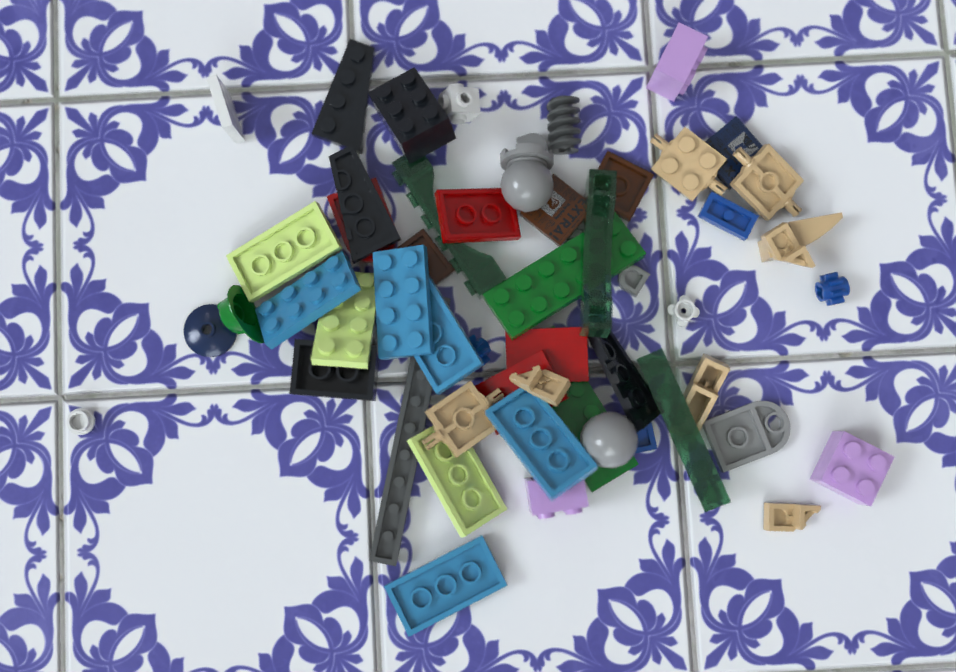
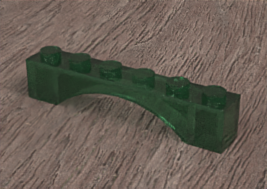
M403 155L392 162L395 170L391 173L399 186L404 184L409 193L406 194V197L412 207L416 208L418 206L423 213L420 216L422 222L428 230L433 228L438 237L435 238V241L442 252L447 250L452 257L449 262L457 274L462 272L467 281L463 284L470 295L476 294L480 300L483 293L506 280L507 278L492 256L481 253L464 243H442L433 191L434 169L427 157L424 156L409 164Z
M589 169L586 180L579 336L607 338L612 329L611 251L617 171Z
M663 348L638 358L637 362L704 511L707 512L730 503L731 500L696 425Z

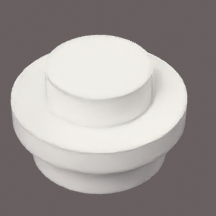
M78 408L68 415L67 427L73 434H88L95 426L94 414L88 409Z

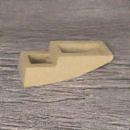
M841 212L788 222L799 245L806 246L831 230L843 218ZM760 240L758 247L762 263L774 260L764 242Z
M703 353L668 429L670 432L694 443L730 371L728 364Z

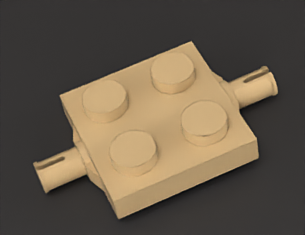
M684 127L678 136L670 142H667L658 133L651 139L650 143L662 151L660 158L651 168V171L691 202L695 200L701 191L708 187L720 196L727 190L728 187L715 179L718 170L726 162L727 158L688 128Z
M770 144L763 145L752 157L742 147L735 150L736 152L733 153V156L743 166L730 185L764 220H770L783 207L793 217L802 211L792 198L796 189L804 180Z
M469 381L426 410L425 414L433 424L435 432L422 440L423 445L433 439L425 448L429 450L441 441L448 446L456 458L494 432L496 428L486 417L485 410L504 398L503 393L499 394L501 390L497 388L485 397L478 392L472 381Z

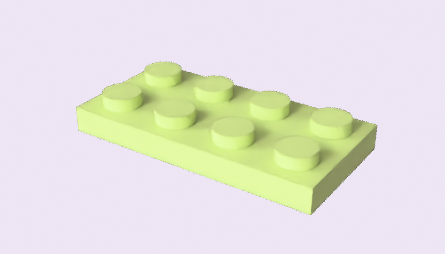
M314 201L232 251L226 257L248 301L254 303L343 248L320 204Z
M355 272L362 290L318 319L311 355L312 365L368 369L376 319L374 273Z
M432 426L410 438L407 442L459 536L462 538L506 511L507 507L473 447L456 458L448 446L441 441L429 450L425 448L427 444L433 441L432 439L425 445L422 443V440L435 432Z

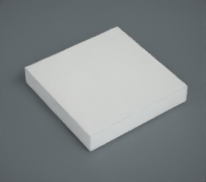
M217 75L207 77L222 128L236 144L244 142L245 138L229 91Z

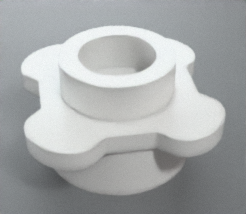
M687 295L680 296L678 302L670 304L667 308L668 314L674 316L677 320V325L680 327H685L690 319L698 317L700 313L699 309L695 307V304L690 301V297ZM681 309H685L686 312L682 313Z

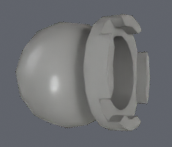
M531 142L517 143L516 149L510 151L504 148L500 153L501 168L505 170L502 174L500 186L505 201L513 209L522 212L540 209L549 201L553 193L554 183L550 171L554 165L553 150L545 151L542 144Z
M603 412L591 417L583 425L580 433V444L599 467L617 468L626 464L634 456L638 447V434L634 424L626 416L616 412Z

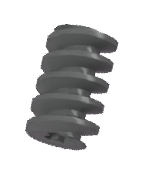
M557 96L550 99L547 103V110L549 111L547 120L550 122L547 125V130L550 132L548 134V141L551 142L548 145V151L553 150V154L567 155L579 151L574 148V145L580 144L581 139L574 138L573 135L581 133V129L573 127V125L581 121L580 118L573 117V115L580 113V108L572 106L579 103L580 98Z

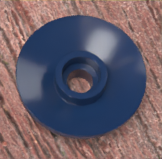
M207 304L196 308L189 314L184 324V338L188 347L196 354L204 357H216L224 354L233 346L237 337V333L227 329L219 315L218 305ZM206 325H211L212 327L210 334L204 333Z

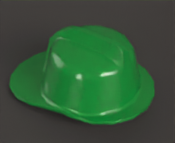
M231 286L228 290L227 298L218 303L219 315L223 324L234 333H245L253 341L264 343L255 311V304L248 301L241 286Z

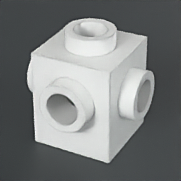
M461 83L450 84L439 94L438 102L452 124L458 125L470 122L481 114L479 88L464 87Z

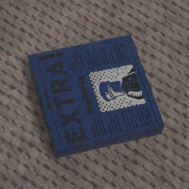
M737 116L705 141L727 158L716 176L728 187V190L732 188L730 183L739 174L743 166L733 156V153L736 152L735 150L742 147L752 157L762 147V144Z

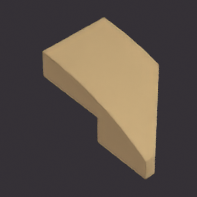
M782 222L760 236L774 260L808 268L816 266L806 247L799 245L788 222Z
M539 365L532 367V371L517 375V373L510 375L509 378L512 383L556 407L571 385L569 379L546 369L541 370Z
M764 502L763 530L794 532L796 529L803 530L806 526V521L814 513H818L821 510V506Z

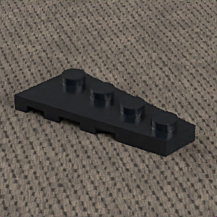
M352 39L349 40L313 128V137L343 148L353 144L356 152L362 154L363 133L365 132L366 125L365 118L369 102L368 92L372 80L375 57L374 47Z
M353 144L330 155L329 161L339 198L352 262L355 264L373 255V252L381 251L401 241V238Z
M604 321L587 332V337L627 418L634 424L636 431L639 432L659 416L664 409Z

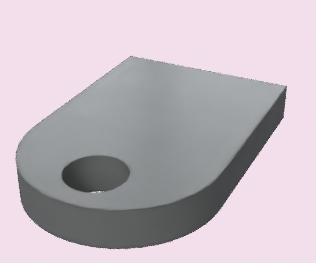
M755 401L705 420L703 429L719 469L724 473L773 454L783 448L790 436V421L785 411L777 404L769 401ZM772 415L777 416L781 422L779 429L776 431L771 430L768 426V419Z

